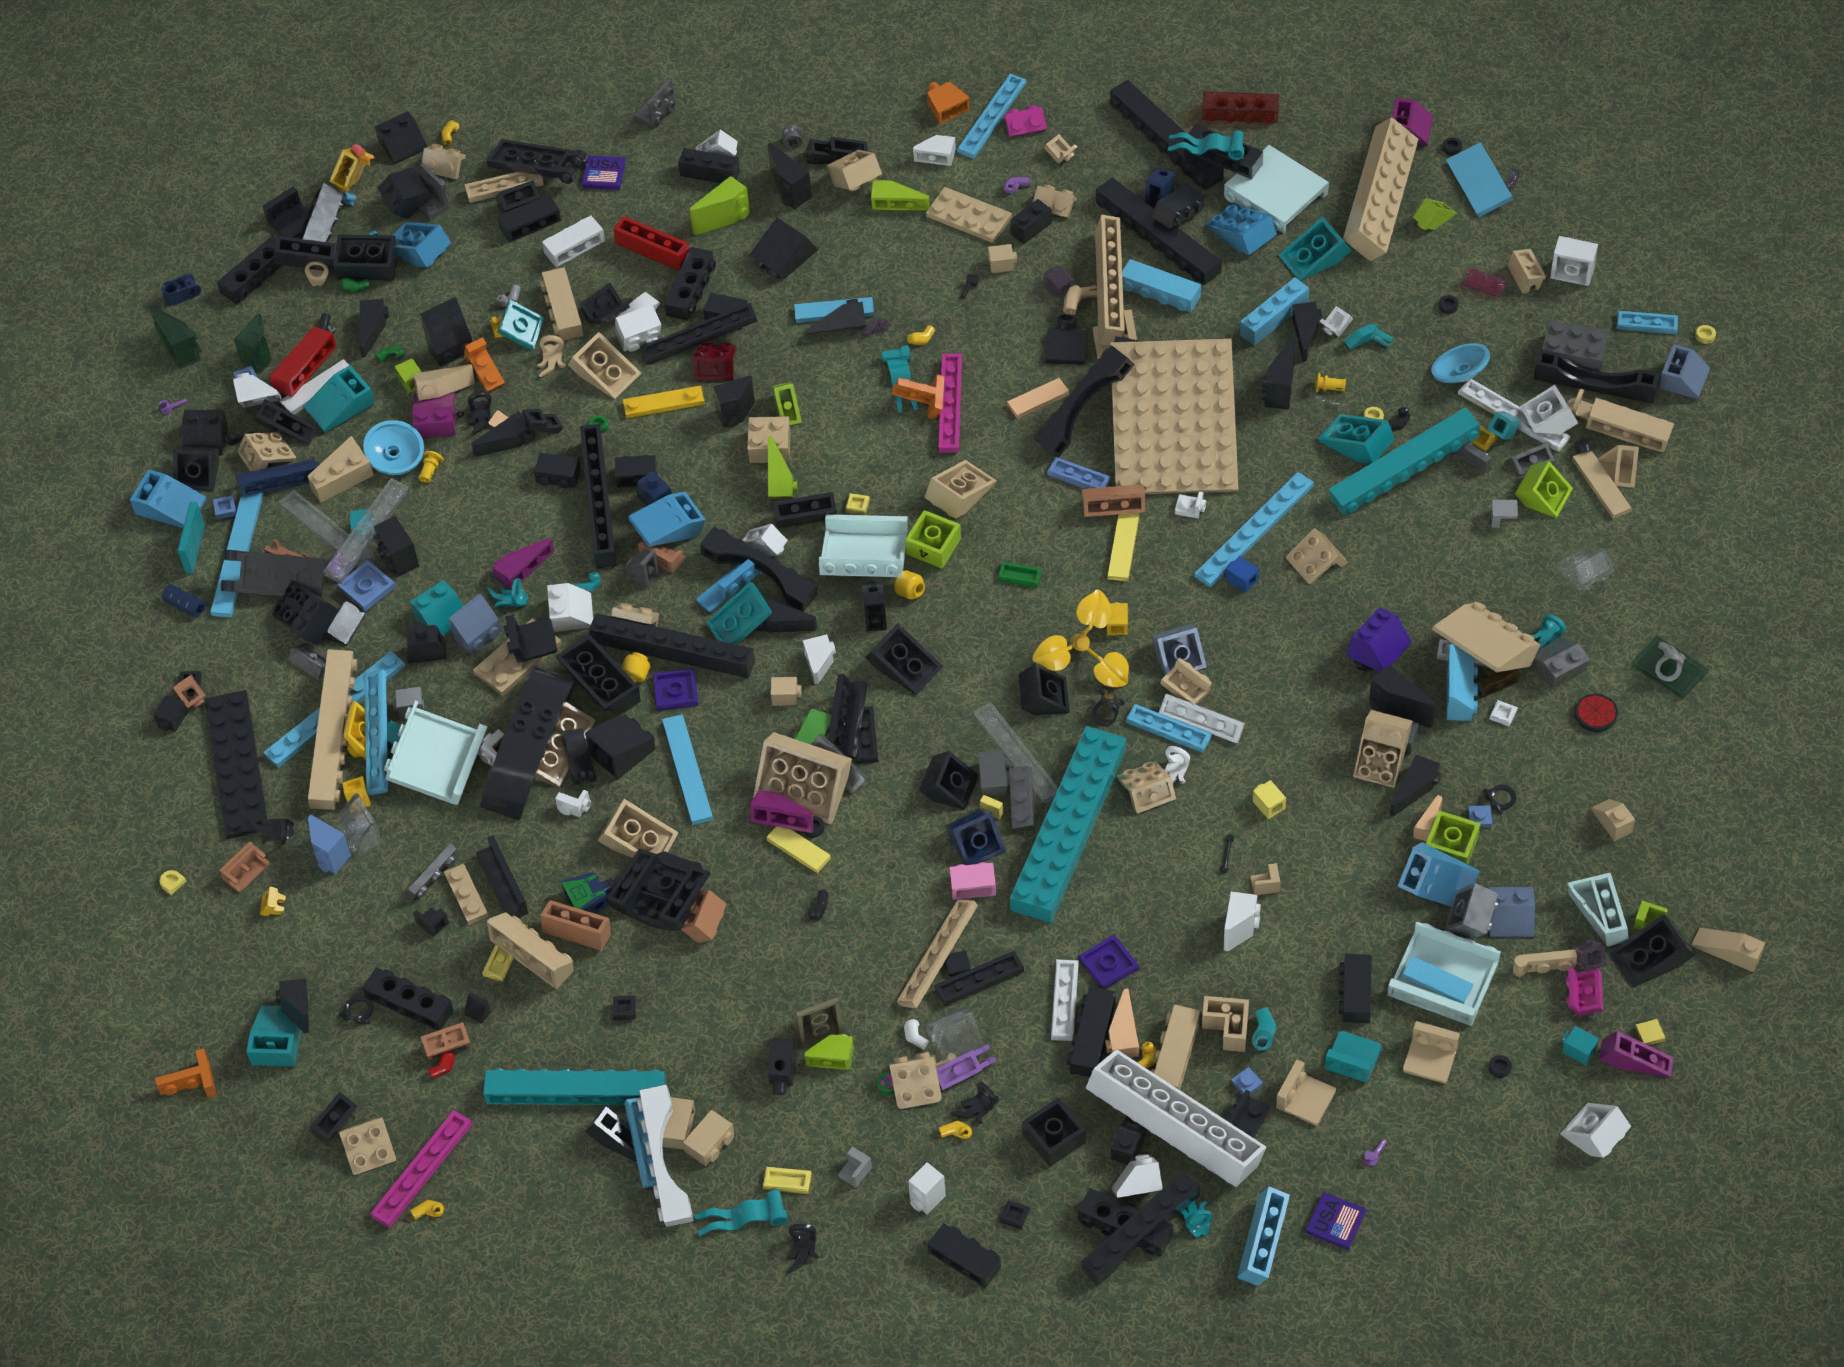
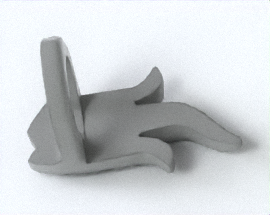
M1660 642L1658 648L1663 650L1664 655L1657 662L1655 671L1661 680L1673 681L1678 678L1682 671L1685 656L1682 653L1679 654L1673 646ZM1670 658L1677 662V669L1674 674L1666 676L1660 672V666Z

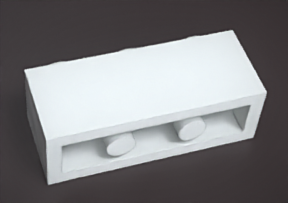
M589 216L542 241L544 254L555 267H558L605 241L604 231L596 220Z

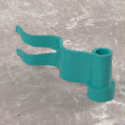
M1234 131L1232 137L1218 133H1211L1203 139H1196L1188 133L1181 132L1169 135V139L1184 138L1194 146L1181 142L1168 147V151L1184 148L1193 154L1201 155L1209 149H1218L1228 152V156L1231 159L1240 160L1244 156V134L1241 131Z
M908 345L900 346L899 349L881 351L883 363L888 364L892 387L898 378L912 381L907 362L911 361ZM895 396L898 413H901L902 397ZM911 400L913 409L918 410L917 401Z
M779 1190L769 1191L766 1199L743 1201L733 1209L710 1208L695 1215L696 1220L708 1216L732 1219V1221L713 1222L699 1230L698 1236L712 1230L731 1231L740 1229L751 1221L770 1220L772 1226L788 1222L787 1211L783 1208Z

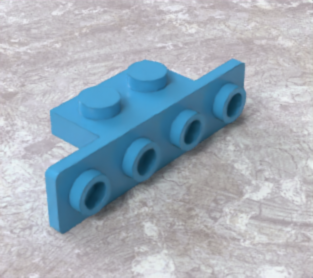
M748 559L742 565L738 564L697 598V603L708 613H712L761 573V571L754 569V563Z

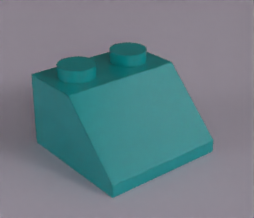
M444 580L410 601L413 615L417 620L426 626L436 625L442 636L452 631L448 618L463 607L456 592Z

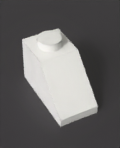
M719 130L696 146V150L735 157L737 141L722 130Z
M935 135L914 146V161L951 166L956 150L955 137Z
M772 523L749 530L742 539L748 546L753 549H759L767 557L780 555L784 550L783 546L788 541Z
M827 634L803 640L804 653L814 684H818L833 663V654H836L833 641L829 642Z

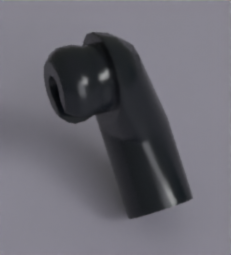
M826 890L818 892L817 907L809 909V918L811 920H820L823 917L828 905V892Z

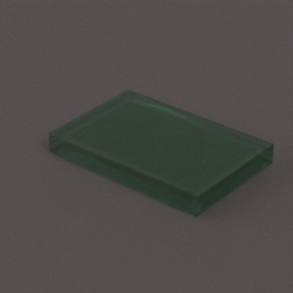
M1656 636L1631 662V666L1683 700L1708 674L1709 669L1674 647L1679 654L1682 653L1685 656L1682 671L1678 678L1673 681L1661 680L1656 674L1655 666L1664 655V652L1658 648V644L1660 642L1669 643ZM1669 658L1661 664L1660 672L1666 676L1674 674L1677 669V662Z

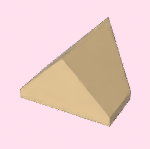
M1617 445L1598 458L1616 486L1635 488L1638 446Z

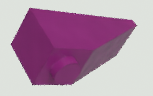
M550 538L508 553L502 559L497 560L492 567L495 579L512 590L514 579L519 578L522 582L554 552L552 540Z
M757 791L750 804V822L813 832L812 812L779 793Z
M1616 1031L1602 1040L1599 1060L1619 1069L1670 1078L1674 1057Z

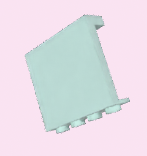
M1268 145L1263 150V165L1254 178L1251 180L1236 174L1224 184V197L1229 202H1234L1241 207L1271 215L1275 230L1285 234L1286 225L1318 196L1324 198L1328 195L1329 182Z
M826 514L822 556L819 557L820 575L902 577L906 552L905 539L908 536L907 516Z
M415 700L413 708L408 707L404 718L407 719L406 725L402 724L398 732V736L401 738L399 742L395 741L391 753L394 756L392 760H387L384 771H387L385 780L458 805L485 736L487 726L479 724L476 730L417 708L418 701Z
M1416 922L1415 931L1394 979L1391 978L1388 985L1387 996L1472 1026L1498 966L1501 951L1496 950L1492 946L1476 943L1472 939L1456 936L1450 931L1436 929L1430 924ZM1414 956L1472 983L1473 988L1465 1003L1462 1004L1448 999L1403 978V973L1411 957Z

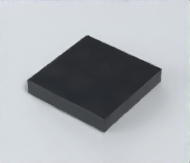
M1048 328L1045 363L1085 365L1088 330Z

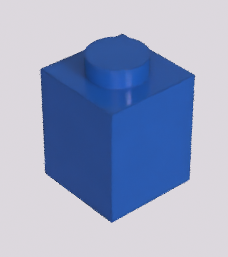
M1239 556L1235 561H1231L1227 565L1226 580L1246 593L1259 580V568Z

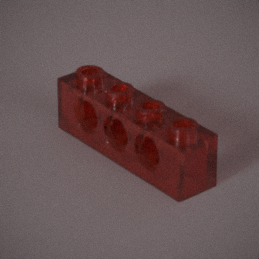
M1203 91L1202 120L1210 122L1278 123L1279 94Z

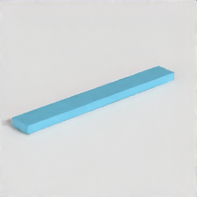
M264 492L240 498L227 550L249 552ZM224 560L211 608L212 616L232 617L238 592L221 591V580L239 582L241 561Z

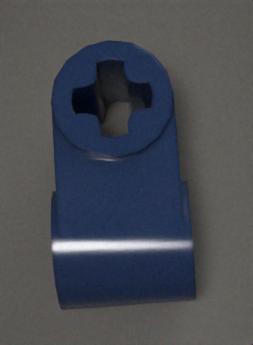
M184 274L162 285L161 289L167 305L174 306L200 295L201 288L194 282L195 278L192 274Z

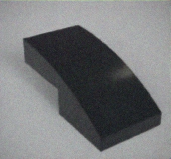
M526 409L522 411L529 426L533 429L547 433H559L563 429L555 413L543 414L541 409Z

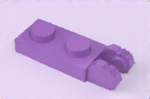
M989 1044L983 1045L974 1051L970 1050L936 1067L940 1089L944 1090L996 1062L995 1057H989L981 1063L976 1058L977 1055L985 1053L990 1049Z

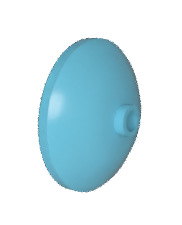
M1478 343L1454 347L1443 353L1433 363L1431 369L1433 377L1440 382L1450 384L1468 381L1486 367L1490 359V353L1486 346Z
M390 420L381 422L368 431L364 439L363 451L371 466L377 471L388 475H401L410 472L420 463L424 453V442L419 432L411 425L402 421Z

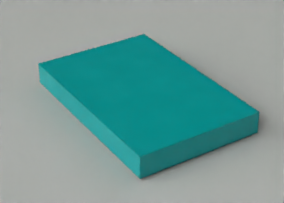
M191 501L178 546V553L186 574L194 573L205 527L198 503Z
M749 582L710 617L706 624L716 640L738 645L773 612L754 583Z

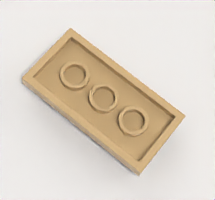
M944 187L927 210L926 217L994 243L1012 218V213Z
M532 618L527 623L534 622L535 620ZM555 636L558 648L560 645H562V641ZM508 639L474 668L473 672L503 696L549 655L517 663L514 654H510L508 651L507 642H510Z

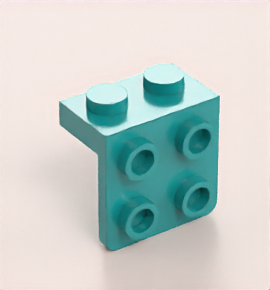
M1340 1031L1333 1048L1328 1049L1326 1054L1325 1069L1368 1083L1380 1054L1381 1044L1345 1031Z

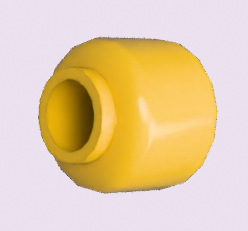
M905 570L902 573V577H895L894 590L897 595L914 600L923 594L925 590L924 580L921 575Z
M633 652L625 657L621 668L635 683L645 681L650 669V663L647 661L648 658L646 656Z

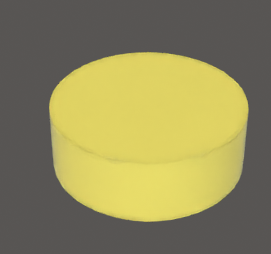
M1702 325L1696 329L1695 338L1698 342L1709 344L1715 340L1716 331L1713 327Z
M1369 407L1364 411L1363 417L1383 420L1384 413L1378 407Z

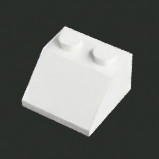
M1555 385L1520 406L1535 433L1562 434L1578 424L1568 404Z
M569 583L547 585L549 614L554 632L590 628L593 620L591 592Z
M1231 892L1224 929V951H1229L1253 936L1254 928H1259L1261 904H1257V895Z
M1587 1103L1560 1134L1588 1155L1604 1158L1610 1154L1615 1144L1624 1138L1631 1125L1618 1106Z
M1148 1154L1136 1156V1160L1129 1162L1112 1186L1113 1194L1118 1198L1162 1190L1158 1162L1153 1157H1149Z

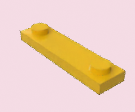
M701 386L623 399L626 419L705 405Z

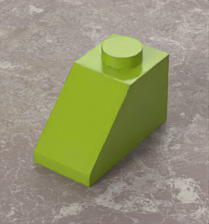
M1425 198L1413 218L1418 221L1417 225L1427 231V229H1437L1457 213L1443 202Z
M787 382L771 386L779 417L789 416L790 425L802 423L793 383Z
M845 1034L829 1035L805 1052L806 1066L850 1070L854 1049L853 1037Z

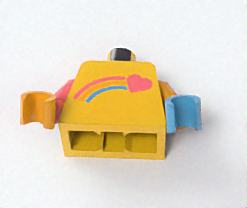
M358 144L353 145L349 149L342 150L329 181L335 184L339 191L344 194L343 203L352 206L354 205L353 201L356 199V195L350 194L349 188L359 180L365 165L370 166V160L374 158V155L367 153Z

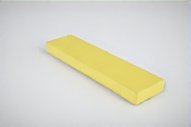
M1140 513L1118 515L1108 580L1126 582L1129 580Z

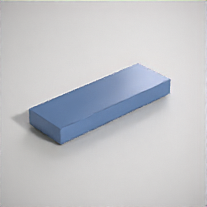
M1057 457L1047 471V475L1083 489L1108 487L1111 482V477Z

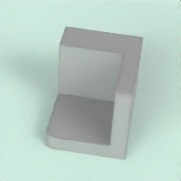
M1492 500L1491 527L1500 528L1501 519L1518 518L1517 500Z
M852 1147L847 1153L848 1163L838 1176L856 1188L871 1170L872 1163L870 1157Z

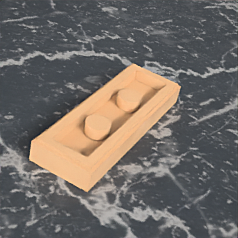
M1057 378L1007 401V406L1018 419L1068 396L1069 390L1062 380Z

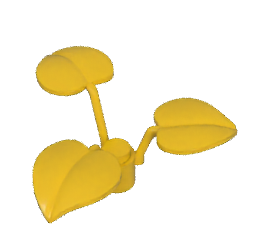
M1097 589L1084 597L1076 609L1078 620L1082 624L1089 626L1081 634L1073 635L1068 647L1067 641L1063 636L1054 635L1048 637L1037 647L1032 660L1049 670L1060 671L1070 662L1069 650L1073 648L1081 652L1086 651L1100 661L1093 669L1096 679L1109 687H1122L1128 683L1129 666L1126 658L1120 653L1110 652L1102 659L1089 648L1090 640L1086 634L1093 626L1104 628L1111 618L1110 603L1104 593Z

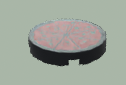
M1588 694L1580 698L1576 704L1575 718L1579 722L1578 724L1588 731L1598 733L1606 729L1609 730L1617 721L1618 709L1611 698L1603 694Z

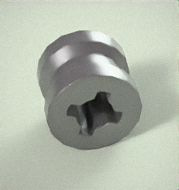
M788 125L782 129L783 143L788 149L799 147L802 144L801 132L798 126Z

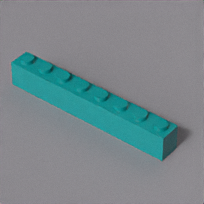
M1466 407L1329 488L1330 500L1343 516L1355 512L1363 504L1372 502L1378 495L1389 492L1395 485L1407 481L1410 476L1424 471L1430 464L1439 462L1445 455L1455 452L1465 443L1477 439L1480 435V424Z
M525 1069L486 1070L483 1095L486 1104L625 1105L624 1102L627 1099L640 1098V1090L666 1085L667 1080L665 1071L659 1070L637 1071L631 1069L615 1071L607 1069L605 1071H593L584 1069L582 1071H571L569 1069H561L560 1071H549L547 1069H539L537 1071H527Z

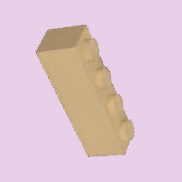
M565 267L542 272L543 281H540L542 292H547L544 298L546 306H551L548 312L550 320H555V324H552L555 336L559 335V338L563 341L582 337V325Z
M1596 398L1586 428L1664 453L1674 423Z
M1174 1004L1172 1013L1168 1012L1165 1023V1025H1168L1167 1031H1162L1161 1051L1157 1050L1154 1063L1157 1064L1156 1069H1151V1072L1180 1090L1200 1023V1010Z

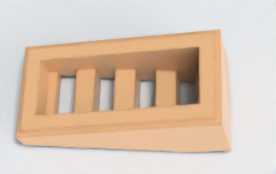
M1436 796L1414 827L1413 838L1427 841L1438 811H1441L1442 796Z

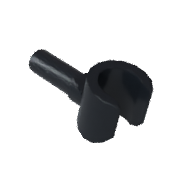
M967 275L966 286L961 298H966L971 286L978 285V275Z
M228 431L225 433L227 438L225 441L230 446H234L239 443V440L243 439L245 434H253L254 432L236 435L233 431Z

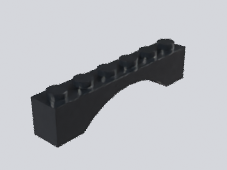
M1110 345L1102 353L1097 363L1089 369L1088 374L1083 380L1078 382L1070 396L1065 398L1057 412L1051 415L1048 423L1038 431L1034 439L1055 457L1059 458L1071 444L1074 423L1085 403L1102 388L1122 381L1135 364Z
M1540 349L1535 366L1534 380L1653 403L1660 373L1642 369L1623 373L1600 372L1575 364L1560 353Z
M713 527L700 543L701 555L717 564L731 563L742 565L749 559L754 563V569L761 571L774 581L781 590L786 603L802 612L806 610L817 596V584L812 579L804 578L794 569L781 565L777 559L767 557L759 549L751 548L743 540L730 536L723 529Z
M1183 1170L1081 1261L1082 1270L1099 1286L1117 1270L1126 1257L1150 1233L1200 1196V1186Z

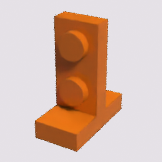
M482 337L465 346L464 360L467 365L472 364L473 370L485 391L489 393L505 385V382L486 350L487 343Z
M937 374L930 386L898 378L892 387L891 395L929 404L928 418L936 419L943 407L945 376Z
M204 1048L196 1050L199 1066L155 1078L160 1095H173L178 1090L185 1088L194 1089L199 1084H203L208 1098L217 1096L208 1056Z

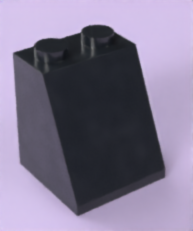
M776 217L749 255L754 259L753 263L760 269L765 267L768 269L767 273L777 279L779 276L784 280L816 253L818 249L805 235Z
M626 714L585 732L590 756L617 780L655 750L654 736L649 731L645 732L635 719H630Z

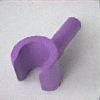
M183 399L171 404L163 400L159 402L158 406L164 415H168L172 412V409L186 404L187 400Z
M1385 1139L1380 1141L1374 1152L1366 1150L1364 1164L1371 1166L1377 1164L1379 1154L1387 1143Z

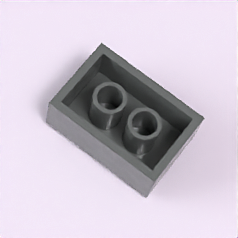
M1549 320L1542 350L1560 353L1575 364L1601 372L1609 330Z

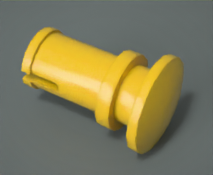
M1317 373L1314 383L1315 392L1318 393L1319 389L1323 391H1345L1346 379L1328 378L1327 375L1320 377V373Z
M425 451L424 466L418 478L420 481L430 483L434 470L438 468L439 463L443 462V457L434 451Z

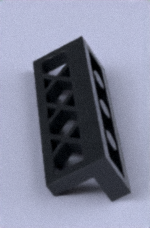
M838 674L828 740L833 745L835 744V747L846 757L856 759L868 684L865 681L851 682L844 674Z
M494 836L487 837L489 847L476 852V856L503 912L517 918L529 914L526 901Z

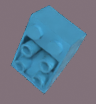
M1234 204L1227 206L1223 212L1214 216L1211 221L1205 224L1208 229L1238 252L1247 255L1252 254L1277 235L1271 215Z
M148 469L132 495L130 502L136 515L183 528L190 501L197 502L201 510L207 498L167 474Z
M686 492L667 495L628 517L648 547L696 538L699 536L706 521Z
M1421 842L1413 847L1398 887L1416 896L1452 906L1456 891L1475 884L1480 870Z

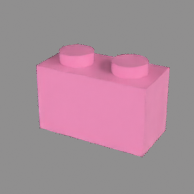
M981 862L974 865L960 864L950 867L953 900L996 895L993 863Z

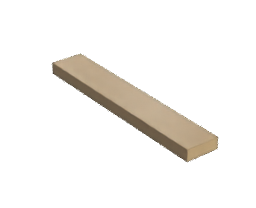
M957 900L898 998L897 1003L900 1006L918 1007L978 905L975 901Z

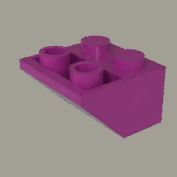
M1396 98L1392 118L1418 138L1417 145L1428 146L1433 115L1415 100Z

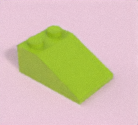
M730 176L689 208L693 234L705 233L745 219L750 213L747 187Z

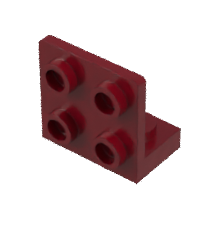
M703 343L698 345L693 357L694 380L733 381L734 357L737 345H732L731 343H721L720 345Z

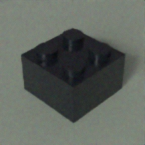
M396 516L373 526L375 531L373 538L378 546L376 550L381 559L385 557L387 560L385 563L390 573L394 571L396 576L399 577L419 567L414 543Z
M1059 1097L1022 1121V1135L1049 1167L1086 1143V1129Z

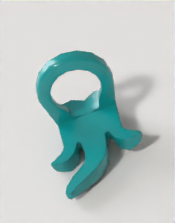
M519 578L514 579L512 590H505L502 586L500 589L502 594H497L492 588L487 587L491 597L497 602L495 604L496 609L503 606H527L529 597L522 589Z
M1546 614L1543 617L1542 626L1537 634L1531 636L1534 637V641L1540 638L1538 643L1540 644L1539 649H1541L1546 644L1556 641L1566 631V626L1557 616Z
M1194 1200L1188 1206L1189 1213L1184 1209L1180 1214L1184 1216L1185 1224L1194 1237L1199 1238L1201 1235L1207 1236L1213 1217L1210 1211L1204 1210L1207 1201L1202 1202L1198 1210L1195 1205L1196 1200Z

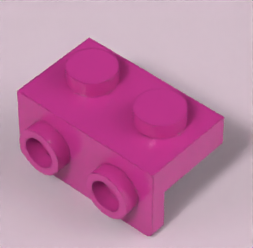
M1036 105L1026 107V110L1018 111V109L1009 110L1004 116L1009 137L1047 130L1042 107L1037 108Z
M1573 967L1568 968L1566 984L1569 989V996H1567L1569 1009H1572L1577 1016L1603 1012L1602 973L1599 968L1578 973Z

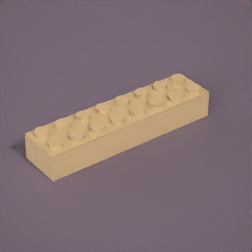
M1392 117L1375 126L1343 237L1346 243L1369 261H1373L1387 253L1418 143V138Z

